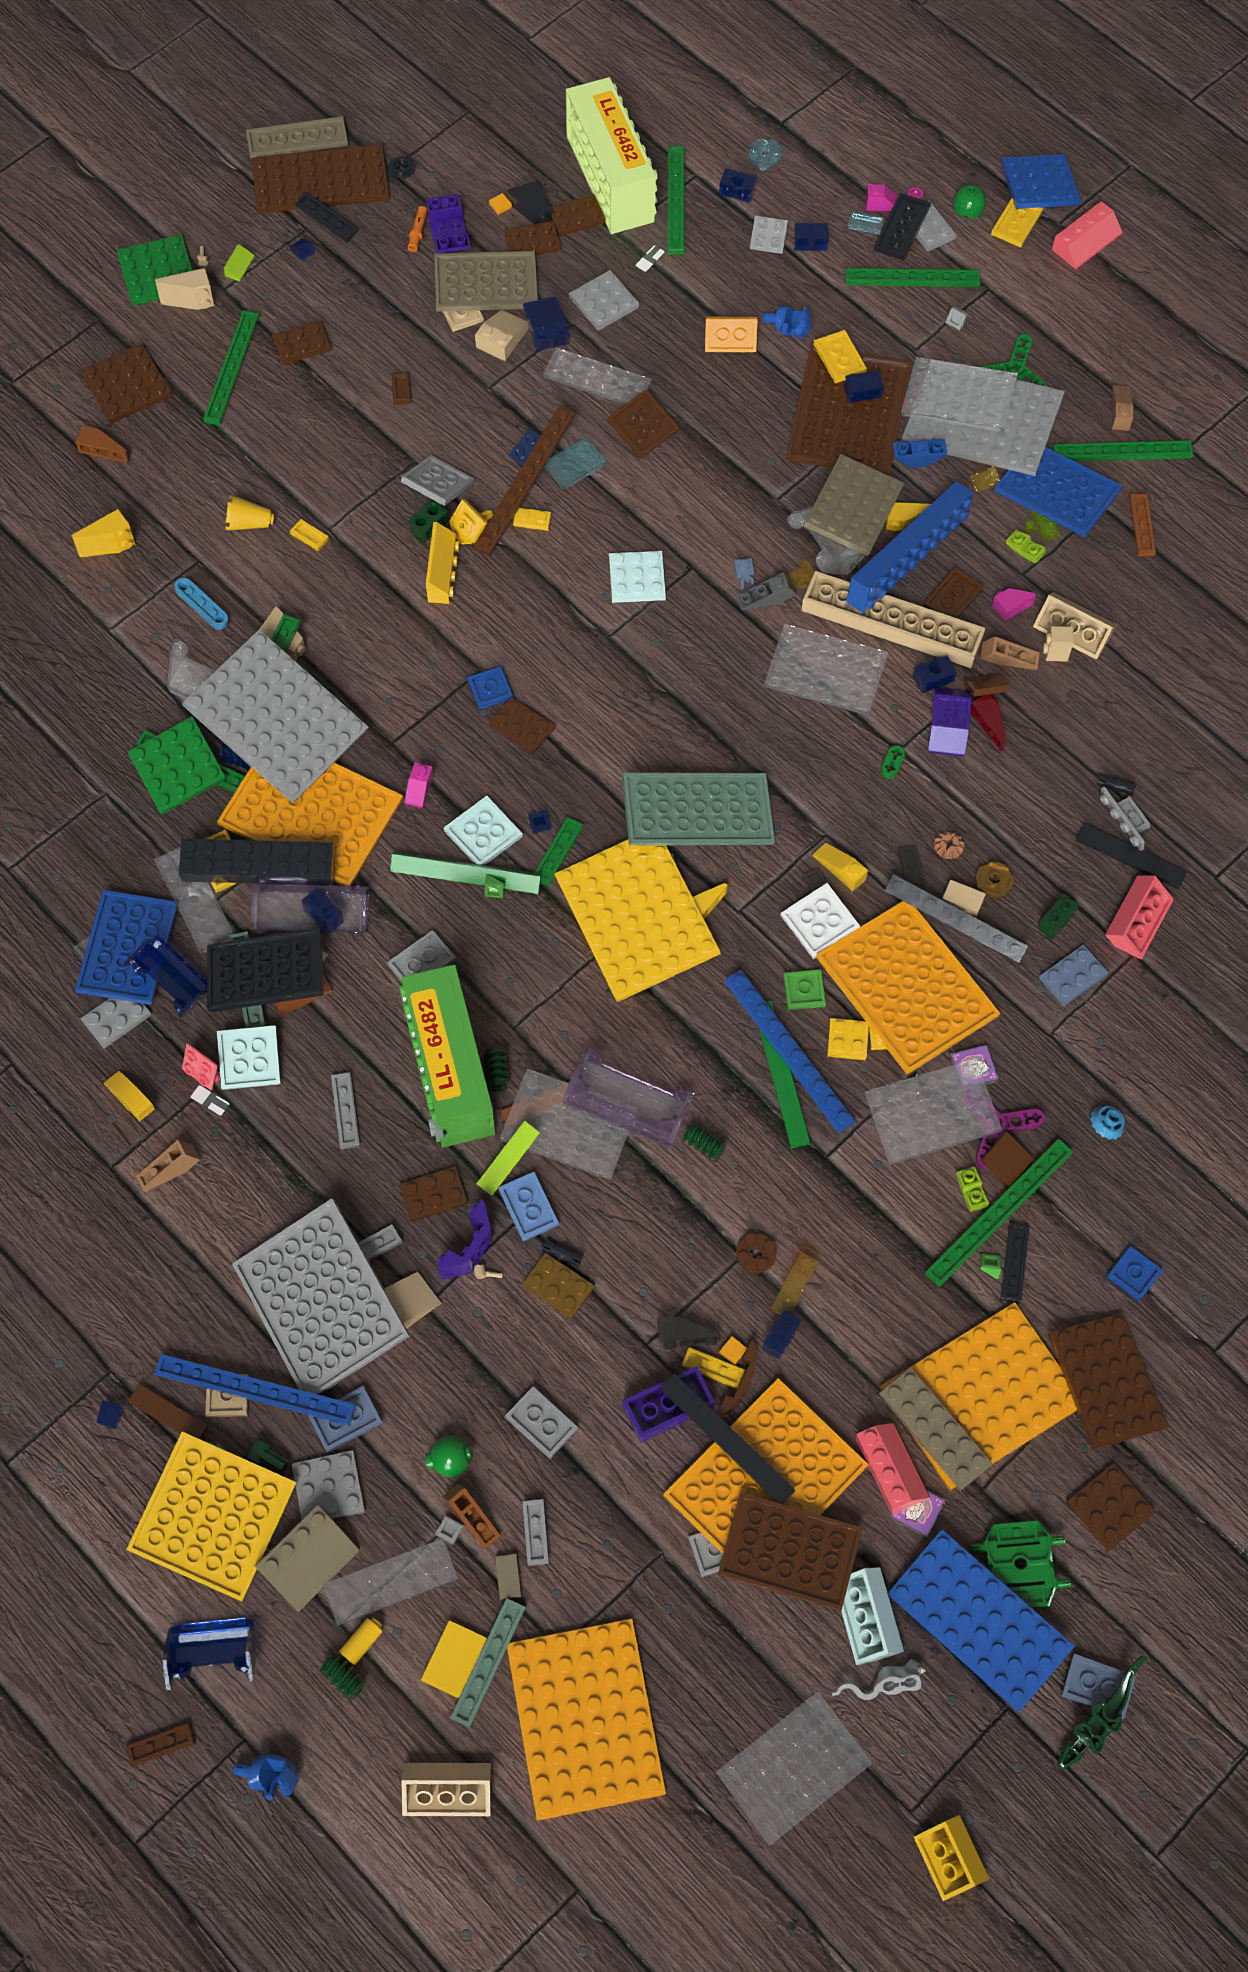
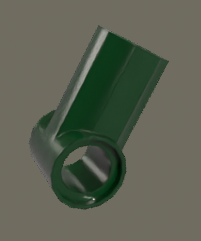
M259 1439L254 1441L244 1456L250 1462L261 1465L265 1469L279 1475L284 1473L289 1463L287 1459L272 1451L271 1447Z

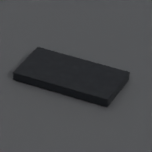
M900 193L875 243L874 251L905 260L931 207V202Z

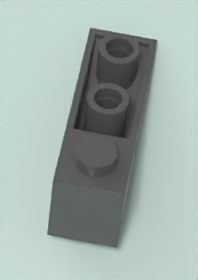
M782 572L738 594L737 598L741 610L745 611L782 603L797 594L793 581L785 572Z

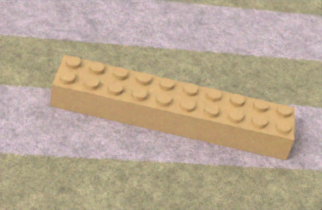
M815 571L803 598L802 611L972 668L984 636V627L889 595L878 599L874 607L868 609L863 614L846 602L850 582Z

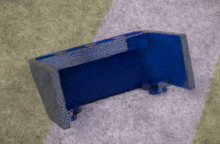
M159 936L144 941L124 963L125 966L132 964V968L139 974L148 973L175 999L173 1001L175 1004L174 1008L179 1012L178 1016L180 1018L189 1014L207 997V980L170 944Z
M239 1618L178 1624L169 1628L162 1657L166 1691L171 1690L173 1678L183 1679L190 1674L192 1667L234 1663L236 1670L242 1673L248 1672L249 1682H254L256 1653L255 1629L252 1619Z

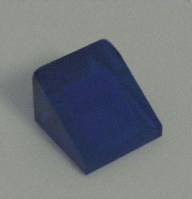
M300 239L289 247L301 260H305L315 252L311 242Z
M547 811L528 815L533 834L551 829Z
M102 1401L96 1423L117 1429L123 1408L119 1405Z

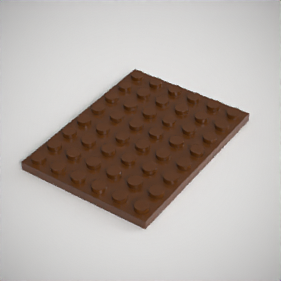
M811 345L786 460L834 468L840 454L889 476L894 455L893 442L897 440L912 362L858 353L867 368L866 373L834 383L814 345Z

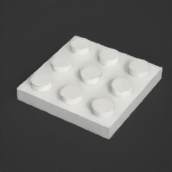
M828 883L781 912L783 920L813 959L816 958L817 953L860 928V925Z

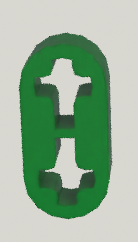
M892 746L887 753L881 769V774L886 779H893L898 774L905 756V750L901 746ZM896 752L899 753V755L897 756L896 760H894V759H893L894 754H895ZM890 765H893V769L888 772L887 769H889Z

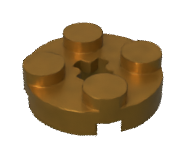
M989 862L987 865H982L975 877L976 890L986 893L985 896L992 899H1003L1010 892L1014 882L1009 868L1000 862ZM996 877L999 883L994 884L989 879Z

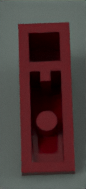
M991 694L983 695L971 702L970 714L1001 752L1004 750L1006 737L1000 706L997 699L992 697Z

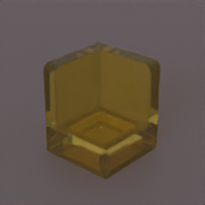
M995 465L970 476L976 492L991 488L1000 481Z
M803 559L801 568L789 573V578L793 581L797 590L810 584L815 571L808 561Z

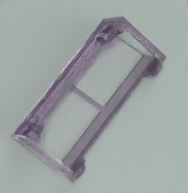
M251 884V930H256V934H267L268 930L301 931L320 928L321 931L351 932V936H362V933L367 932L370 886Z
M587 1047L571 1076L563 1103L671 1149L695 1093L683 1088L677 1089L674 1094L602 1064V1055Z

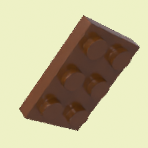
M594 194L550 207L552 210V221H554L559 237L606 223V218Z
M554 221L505 229L510 252L535 251V255L561 251Z
M321 321L272 334V339L282 365L331 351V346Z
M955 567L928 597L923 607L958 619L983 591L984 586Z
M512 697L489 722L491 728L531 754L538 750L555 729L554 724Z
M456 1166L399 1184L411 1223L468 1204Z

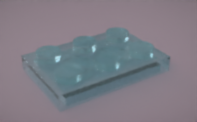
M584 438L550 458L545 465V469L560 487L565 490L604 467L606 460L591 442Z

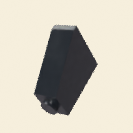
M538 181L507 190V199L512 203V207L530 222L537 224L552 221V210Z

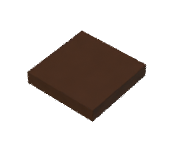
M1000 674L964 679V685L974 696L1010 691L1008 682Z
M1006 1131L1002 1133L980 1161L1009 1188L1034 1158Z

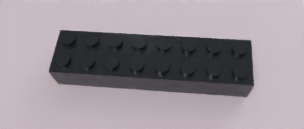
M181 838L179 876L182 882L333 886L335 847L333 842Z

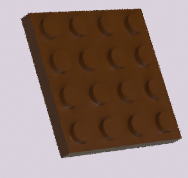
M142 343L80 370L83 380L110 424L172 397L171 390Z

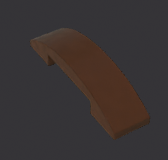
M752 1340L742 1361V1364L748 1366L747 1371L734 1398L725 1396L717 1413L721 1419L737 1407L752 1381L756 1364V1344Z

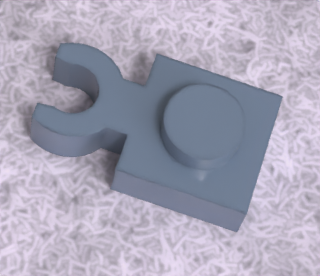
M752 558L734 560L736 578H741V589H744L745 582L750 583L752 588L754 586Z

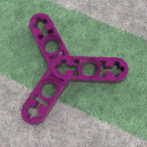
M973 1086L966 1087L961 1095L962 1102L986 1127L976 1156V1164L982 1169L988 1168L980 1160L984 1157L985 1152L992 1147L987 1145V1138L992 1137L997 1141L1002 1133L1006 1131L1011 1133L1037 1129L1042 1126L1045 1119L1043 1112L1038 1109L1000 1114L983 1094ZM967 1093H968V1094H972V1093H973V1094H974L973 1099H972V1098H969V1099H968V1098H967ZM986 1106L989 1109V1113L983 1115L978 1111V1108ZM1033 1115H1035L1036 1118H1039L1038 1122H1035L1033 1119H1028H1031ZM1013 1117L1019 1118L1021 1125L1014 1126L1011 1123V1119ZM994 1122H1000V1128L998 1126L993 1127Z

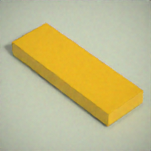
M691 1347L688 1348L681 1365L682 1368L687 1370L697 1366L702 1376L737 1390L746 1371L743 1368Z

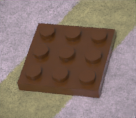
M647 390L633 398L606 420L639 459H642L680 429Z
M1114 1463L1066 1502L1107 1552L1156 1513Z

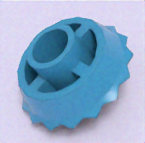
M1112 1106L1094 1108L1090 1120L1096 1133H1099L1101 1137H1106L1108 1140H1116L1118 1137H1121L1125 1127V1120L1121 1112Z

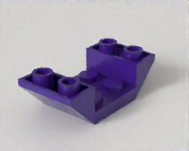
M459 194L426 199L429 222L437 254L470 249Z
M934 687L928 752L965 756L972 699L970 691Z
M480 1200L478 1205L474 1204L470 1210L472 1229L476 1231L472 1237L474 1240L471 1245H466L461 1254L463 1257L449 1249L446 1254H442L439 1257L437 1264L441 1279L445 1280L470 1274L492 1241L491 1227L483 1200Z

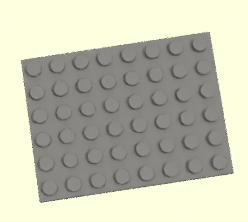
M932 359L901 442L945 439L947 455L1036 476L1065 391Z
M258 630L182 703L191 714L292 804L369 728L261 630Z
M330 1199L232 1263L299 1390L320 1395L410 1337L408 1330L334 1199Z

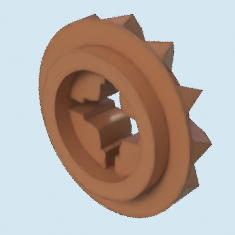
M947 830L935 838L934 848L939 856L945 859H954L963 852L964 842L961 836ZM950 840H952V845H953V846H950V848H948V850H946V848H947V847H946V846H947L946 843H948Z

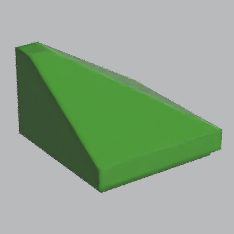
M486 875L485 897L503 898L504 883L490 875Z
M980 1254V1269L999 1279L1001 1256Z

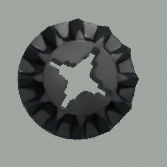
M396 157L388 165L391 176H395L397 180L399 178L411 177V174L414 173V163L407 157Z

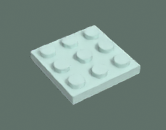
M662 551L609 553L612 603L666 600Z
M488 796L481 799L444 827V832L474 864L483 866L523 837L522 832Z
M276 1026L217 1031L222 1090L281 1084Z

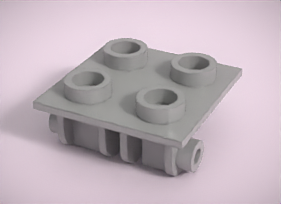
M755 216L750 249L783 254L788 220Z

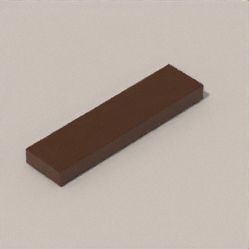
M140 1384L128 1400V1403L180 1435L181 1432H185L201 1439L208 1429V1425Z

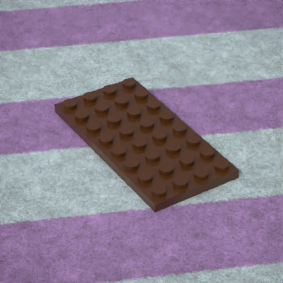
M382 144L251 158L257 214L298 210L299 208L295 206V202L305 191L325 206L389 200Z

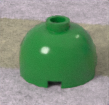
M967 184L957 190L953 198V209L956 214L961 217L963 215L968 216L967 219L979 217L984 212L986 196L979 186Z

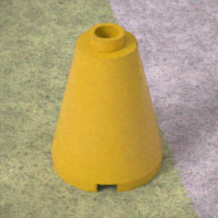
M229 494L232 502H228L226 523H229V527L225 526V530L269 528V524L273 525L274 514H271L270 509Z

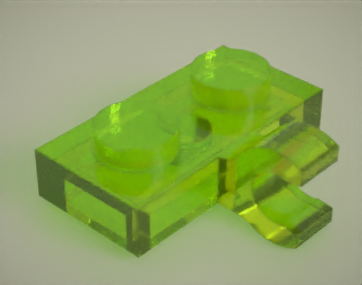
M1031 510L1032 520L1025 523L1027 527H1024L1026 534L1038 531L1043 542L1060 537L1055 522Z

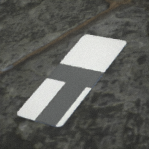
M654 245L636 264V267L646 272L660 258L664 251Z
M200 1085L191 1095L192 1099L220 1116L229 1106L227 1101Z

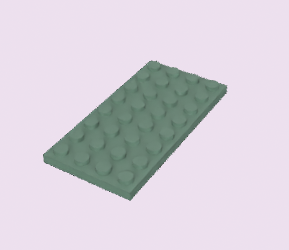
M766 773L622 774L629 846L773 845L775 843Z

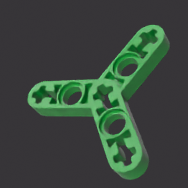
M1027 334L1018 336L1009 362L981 366L976 369L987 373L991 372L992 374H996L994 372L996 370H1001L1003 374L1000 376L1024 381L1025 377H1029L1032 379V382L1029 383L1048 387L1043 380L1025 366L1032 345V338ZM1023 341L1026 342L1024 348L1021 347ZM1023 354L1024 358L1019 359L1015 355Z

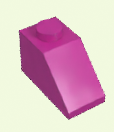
M868 184L866 211H892L898 195L885 184Z
M1008 588L1005 591H999L994 596L992 607L1006 621L1034 604L1036 594Z
M414 763L408 781L405 798L406 805L423 809L434 778L432 766Z

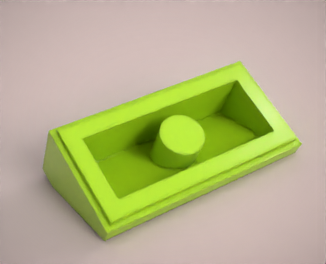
M238 244L224 267L225 277L241 281L255 255Z

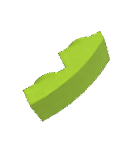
M1015 530L1006 540V544L1035 564L1046 553V547L1031 541L1030 535Z
M971 1167L956 1172L969 1211L973 1212L989 1207V1201L983 1191L982 1181L976 1168Z

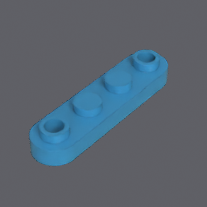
M180 578L175 582L176 593L213 628L221 630L228 626L229 619L227 614L191 580Z

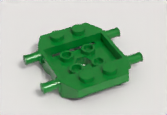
M1039 1520L993 1524L984 1543L971 1544L972 1553L987 1552L989 1571L1005 1585L1045 1582L1043 1585L1009 1587L1032 1609L1050 1607L1056 1589L1071 1587L1070 1578H1055L1051 1547L1053 1545H1065L1064 1535L1052 1537ZM1021 1558L1027 1562L1025 1569L1019 1570L1015 1567L1014 1564L1017 1559Z

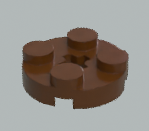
M747 1234L739 1242L736 1250V1258L740 1267L750 1274H761V1272L771 1269L776 1259L774 1242L762 1234ZM756 1249L759 1250V1253L762 1254V1256H757V1258H753V1254L751 1253V1251H755Z

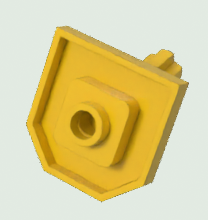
M465 499L461 500L450 519L451 531L456 533V539L462 545L476 543L488 523L487 521L493 516V512L486 510L479 514Z

